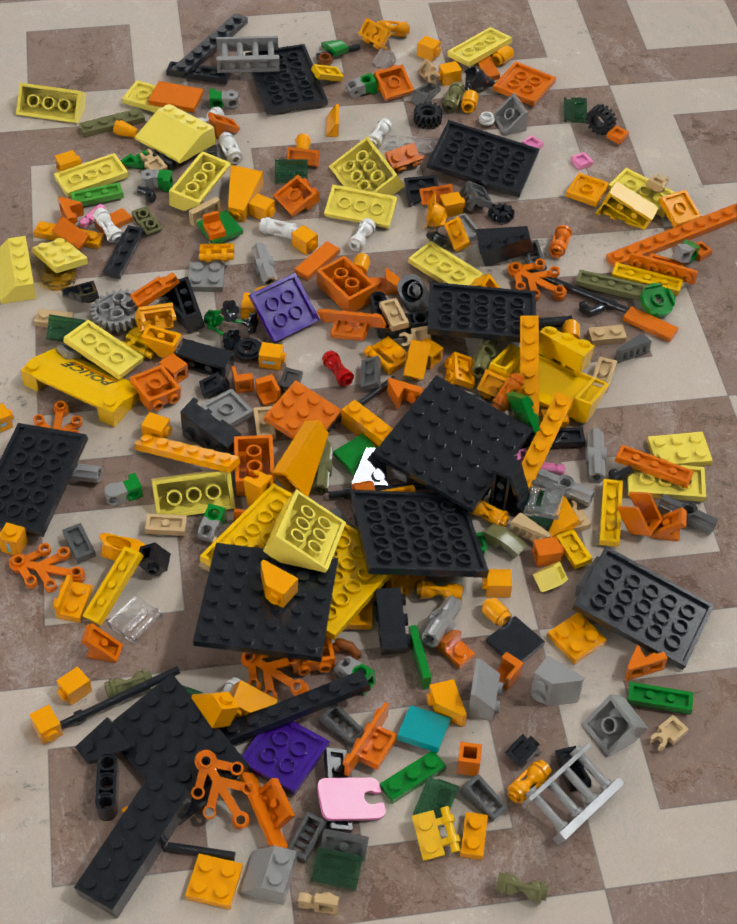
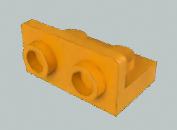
M366 18L358 32L363 37L361 40L368 44L370 42L374 43L373 47L380 51L382 48L387 51L388 48L385 44L392 32Z
M454 351L444 363L446 368L445 380L453 385L457 384L472 389L475 386V376L472 371L473 358Z
M486 369L477 387L478 392L481 393L480 396L486 400L495 399L507 378Z
M67 574L65 581H62L60 584L59 596L55 597L53 601V609L58 619L81 623L82 615L93 592V585L74 582L72 575Z

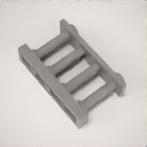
M278 36L216 37L217 52H221V56H217V73L280 71L279 55H274V50H278ZM237 51V56H228V52ZM243 51H252V55L243 56ZM259 51H268V55H259Z
M589 743L583 748L580 745L577 746L570 753L572 758L538 789L535 786L525 794L527 799L522 803L525 807L533 800L555 825V830L558 833L552 839L558 845L565 841L625 784L619 777L613 782L610 779L607 780L584 753L591 747ZM576 760L601 785L600 789L602 792L599 795L593 794L569 767ZM562 773L586 799L585 802L588 805L584 809L578 808L554 781ZM546 787L571 812L570 816L573 819L569 823L563 822L539 795Z

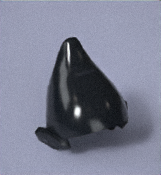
M469 66L464 71L466 74V90L482 91L496 83L478 66Z

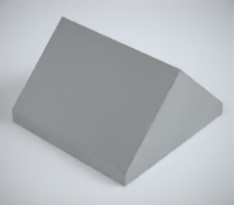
M513 93L493 113V116L505 136L527 130L529 113L517 95Z

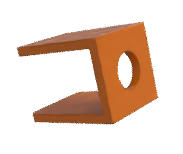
M630 492L629 496L635 507L619 506L617 509L629 534L650 536L662 522V516L651 493Z

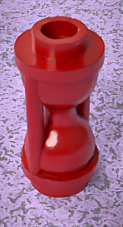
M332 350L324 353L322 356L323 365L333 372L338 385L341 387L350 385L354 379V374L344 367L339 354Z

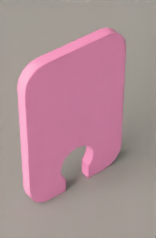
M323 778L317 784L321 813L328 821L380 820L385 815L384 802L371 805L364 799L365 793L381 794L380 784L374 778Z

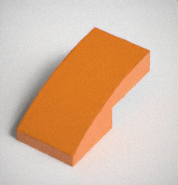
M452 184L419 189L422 206L429 204L433 193L436 194V202L439 203V195L454 192Z

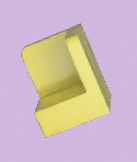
M560 561L544 567L533 574L541 592L558 587L568 580Z

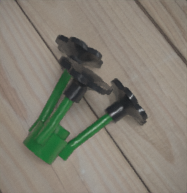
M234 300L224 301L221 310L209 309L204 315V323L208 325L207 329L213 330L223 337L222 343H224L223 347L226 350L234 349V345L241 340V336L237 329H230L224 333L216 328L222 324V321L241 323L247 326L249 334L255 333L258 325L256 312L250 313L249 319H237L239 307L236 306Z

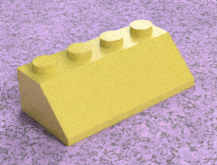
M20 83L16 115L79 123L85 110L87 93L78 90Z
M202 151L169 190V205L182 211L199 206L231 166V163Z
M26 236L8 238L0 246L1 304L36 299Z
M209 470L151 479L156 514L185 516L205 513L209 503L224 507L226 510L235 509L231 472Z

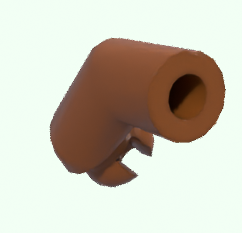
M337 638L332 644L333 650L337 653L344 649L356 660L362 657L360 650L351 641Z

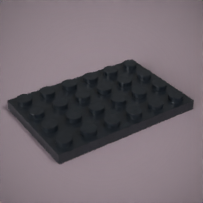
M305 44L280 47L278 50H274V55H279L280 71L251 72L266 115L328 105V100L320 80L315 77L311 70L313 63ZM259 51V55H268V51ZM252 52L245 53V56L252 55Z
M448 120L429 158L427 168L520 198L540 149Z
M430 282L427 326V334L520 342V316H536V291Z
M22 423L17 424L0 459V529H3L7 522L25 527L26 534L44 537L89 439L86 434Z
M605 546L572 609L651 653L665 652L668 658L667 662L684 670L714 604Z
M172 673L113 720L114 724L134 747L132 751H123L122 753L145 781L153 770L190 792L195 787L199 772L195 766V757L202 750L212 751L218 760L242 763L244 767L243 772H245L250 765L219 728H212L192 700V696ZM204 757L201 762L203 765H209L210 759ZM236 764L232 769L235 773H239L241 766ZM216 769L220 777L235 780L240 776L233 775L231 771ZM208 773L203 786L205 790L204 797L200 800L194 799L191 807L179 823L180 825L208 802L213 782ZM199 788L195 789L194 796L200 797L202 790Z

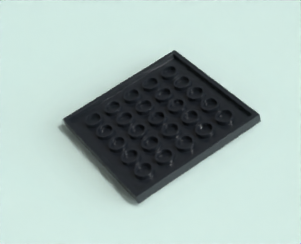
M436 375L376 449L374 457L473 514L491 489L493 469L502 454L515 457L532 434L533 428Z
M350 489L348 496L368 574L488 577L489 570L469 511L438 493Z
M216 543L193 638V646L322 662L338 558H332L329 568L325 573L280 563L263 552V548ZM262 560L298 578V592L284 608L277 604H272L265 597L261 579Z

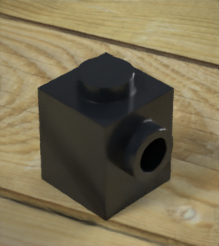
M156 542L140 546L139 552L143 555V558L138 566L150 575H157L168 570L171 553Z

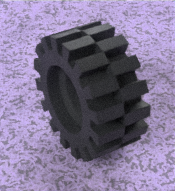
M425 101L423 104L419 103V105H416L413 119L415 125L417 124L418 127L422 126V129L427 127V130H430V127L432 129H435V126L439 127V124L441 125L443 112L442 108H440L441 106L435 102L432 104L431 101L429 103Z
M604 104L595 105L586 114V124H589L588 128H592V132L596 131V134H600V136L606 135L617 123L615 122L617 120L614 117L615 113H612L613 110H609L607 105L604 107Z

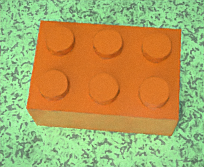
M345 255L317 270V286L345 311L355 312L370 304V295L377 291V285Z
M273 435L234 436L235 456L240 458V464L235 468L236 496H246L243 482L246 476L252 477V479L259 478L254 475V471L272 475L273 483L275 484V476L272 474L274 470Z

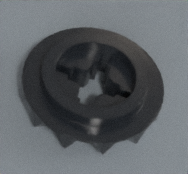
M499 202L497 205L492 204V207L488 210V216L494 222L507 223L513 220L515 210L512 209L511 205L507 206L506 203L501 204Z
M428 231L426 234L430 241L442 247L450 248L452 244L449 238L436 231Z
M254 338L241 339L234 345L235 356L239 357L240 360L246 359L247 362L249 359L255 361L259 357L262 344Z

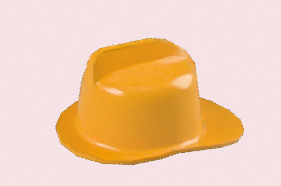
M435 193L432 194L428 204L424 229L427 226L434 228L443 227L447 219L445 208L436 202Z
M101 533L99 536L103 542L100 556L112 561H116L124 546L139 552L140 546L146 545L140 540L117 536L111 533Z

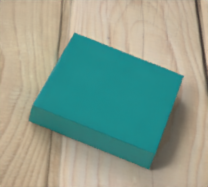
M410 705L397 734V740L438 753L451 718Z

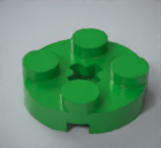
M652 283L640 294V302L646 313L662 318L673 310L676 302L675 296L668 287H662L663 284ZM655 297H656L658 300L660 299L661 302H660V303H657V302L655 301Z

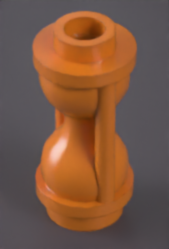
M559 225L556 228L549 246V253L552 257L560 258L565 254L572 236L570 227Z
M516 372L514 374L509 373V377L495 399L493 398L492 400L493 404L491 406L504 413L510 407L506 393L510 391L518 393L522 386L525 385L524 377Z

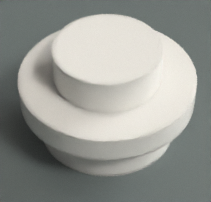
M486 111L479 116V122L484 126H490L495 121L491 112Z

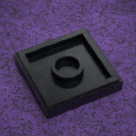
M516 616L512 617L486 639V643L501 657L508 652L522 662H525L545 644V641Z

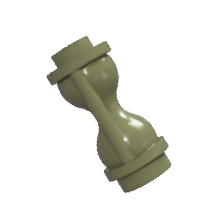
M456 81L450 85L442 103L445 111L455 112L465 91L464 85L461 82Z
M144 668L142 671L136 672L128 680L122 678L109 679L108 682L104 683L108 698L152 678L151 671L146 672Z
M505 871V873L499 872L495 891L501 892V895H504V893L514 895L522 892L528 899L540 904L541 900L546 901L549 887L544 886L545 881L543 880L541 882L534 880L529 883H522L517 876Z

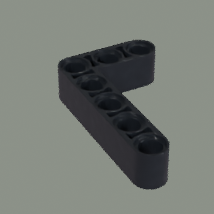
M380 291L373 292L370 295V313L382 315L387 324L386 328L375 327L378 338L382 340L388 336L391 339L406 338L404 336L399 337V334L403 332L411 334L410 329L428 326V310L404 313L409 321V327L391 331L379 307V302L387 300L386 295Z

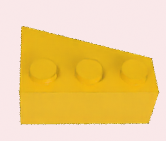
M616 181L595 214L600 215L602 213L610 216V219L615 220L617 218L625 221V224L645 230L659 207Z
M545 326L539 332L540 355L551 361L555 359L561 362V367L566 368L568 366L574 370L573 374L577 376L589 366L595 345L590 344L588 340L574 338L572 334L559 332L556 328Z

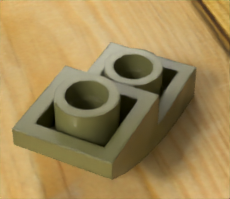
M148 206L132 211V217L140 228H144L146 236L162 231L155 215L152 216Z
M495 523L482 534L495 548L501 545L513 558L517 557L528 546L513 532Z

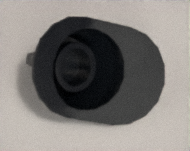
M415 274L404 275L398 282L397 290L405 307L411 313L426 311L429 303V292L424 282Z

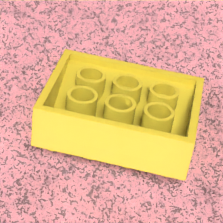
M168 104L155 112L135 136V140L152 149H156L159 153L165 154V156L178 163H182L214 145L215 132L213 126Z
M368 136L329 165L344 187L391 196L405 187L399 176Z
M296 489L283 505L263 552L280 563L326 573L346 522Z

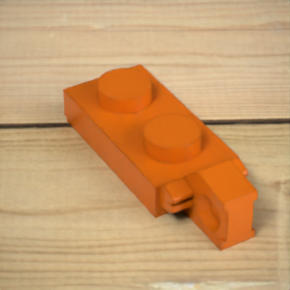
M173 272L166 277L158 276L130 294V297L137 307L147 306L169 292L180 282Z

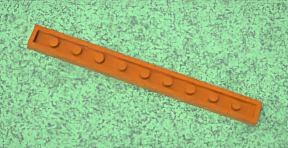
M737 203L606 254V260L613 268L616 262L628 265L631 252L650 256L651 253L656 254L679 243L681 244L685 239L691 240L737 221Z

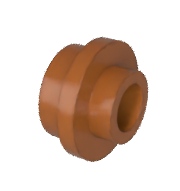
M321 53L318 57V64L329 66L333 63V58L329 53Z

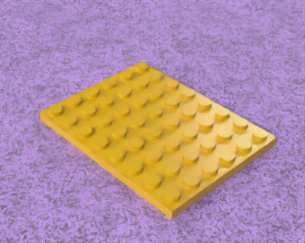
M273 483L200 555V561L209 567L211 566L216 543L264 549L283 505L292 493ZM345 524L333 557L338 558V565L326 636L333 640L341 634L376 594V589H380L392 576L368 574L358 532Z

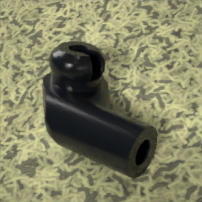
M138 186L137 193L144 195L147 202L152 203L156 200V194L153 189Z
M587 301L579 303V311L583 314L594 316L605 311V306L602 303L593 307L588 306Z
M630 465L619 471L611 469L608 472L609 479L619 481L634 474Z

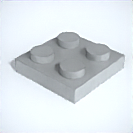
M190 262L188 278L193 292H223L225 263Z
M232 388L201 405L203 409L207 410L209 408L213 411L211 415L219 421L223 419L232 427L253 416V410Z

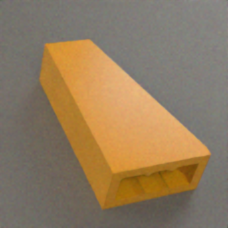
M231 165L228 213L235 221L245 223L249 215L248 203L257 193L259 194L264 184L263 171Z
M319 420L304 422L272 472L282 486L292 494L297 489L307 497L309 496L329 435Z

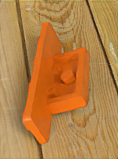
M634 252L630 254L629 266L683 279L684 283L695 285L698 271L683 267L684 263L653 253L649 257Z
M318 309L317 311L323 322L334 323L330 335L336 339L364 341L370 327L386 328L387 325L382 315L377 313L368 314L331 309Z
M384 702L381 708L376 709L372 722L366 724L362 737L356 739L352 752L346 754L343 760V765L345 766L344 775L349 776L358 762L379 770L397 742V734L382 727L388 717L389 703Z
M243 772L239 776L240 781H251L255 785L254 793L247 796L250 806L257 816L258 824L265 834L267 844L287 849L288 844L281 828L294 818L295 814L279 779L271 778L261 787L255 773ZM246 784L244 790L251 792L253 787L251 784Z

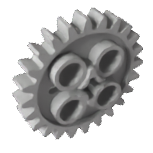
M119 289L118 292L112 290L111 294L106 292V296L100 295V300L96 299L95 304H91L90 315L93 323L100 328L102 327L103 330L109 328L110 332L114 329L119 332L122 328L126 331L127 327L133 328V324L137 325L134 315L138 307L130 297V294L135 292V290L129 292V289H126L124 292L122 289Z

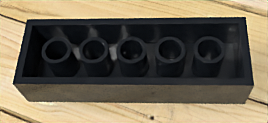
M152 770L74 886L78 895L118 918L194 802L191 792Z

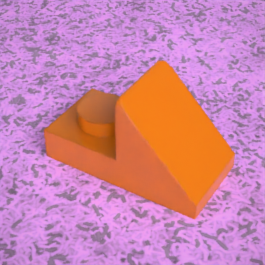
M212 112L208 113L209 123L214 127L215 137L218 140L224 131L237 134L240 130L233 119Z
M58 197L62 216L76 225L75 223L78 222L77 217L84 215L83 204L68 198Z
M385 268V277L370 278L377 285V291L383 292L385 295L399 294L397 288L401 278L389 269Z
M388 378L387 393L397 409H399L403 400L414 403L424 391L423 387Z
M681 507L662 515V522L650 537L679 541L680 529L686 527L687 511Z
M93 623L86 626L81 643L89 648L88 658L116 663L123 647L121 642Z
M451 630L444 634L436 648L455 666L461 669L475 658V652L461 641L462 632L460 630Z
M637 645L626 671V681L664 670L668 659L665 652L652 653L645 657L639 645Z

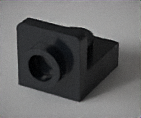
M219 372L199 381L201 394L205 399L221 391L224 393L230 387L227 378H223Z
M522 733L504 753L522 769L536 753L540 755L542 751L537 748L540 744L531 735L527 738Z

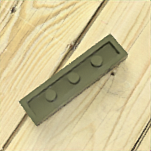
M140 108L131 109L79 123V129L83 137L86 138L113 131L116 120H122L133 126L144 123L145 117Z
M581 269L575 286L638 301H640V294L648 286Z

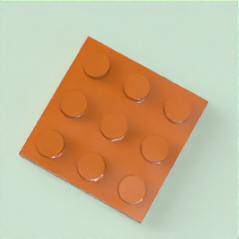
M515 61L493 85V91L508 97L515 93L521 102L534 107L556 82V77Z
M295 380L264 416L263 421L291 439H294L305 421L319 420L324 425V428L328 430L340 416L341 409Z

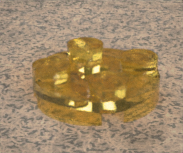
M45 264V268L41 272L42 283L44 286L47 285L50 290L61 291L62 288H66L72 283L73 285L77 280L76 269L73 268L55 273Z

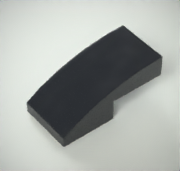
M576 746L555 750L560 768L572 758L570 753ZM576 760L569 767L590 788L591 779L584 766ZM562 773L570 792L578 791Z

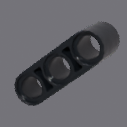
M107 752L100 755L97 761L95 804L98 817L103 821H111L118 813L119 766L117 757L113 753ZM106 785H112L109 788H103ZM105 805H111V807L103 809Z

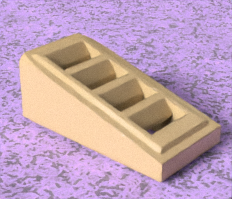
M519 513L510 523L511 532L532 543L537 539L551 538L549 532L522 513Z

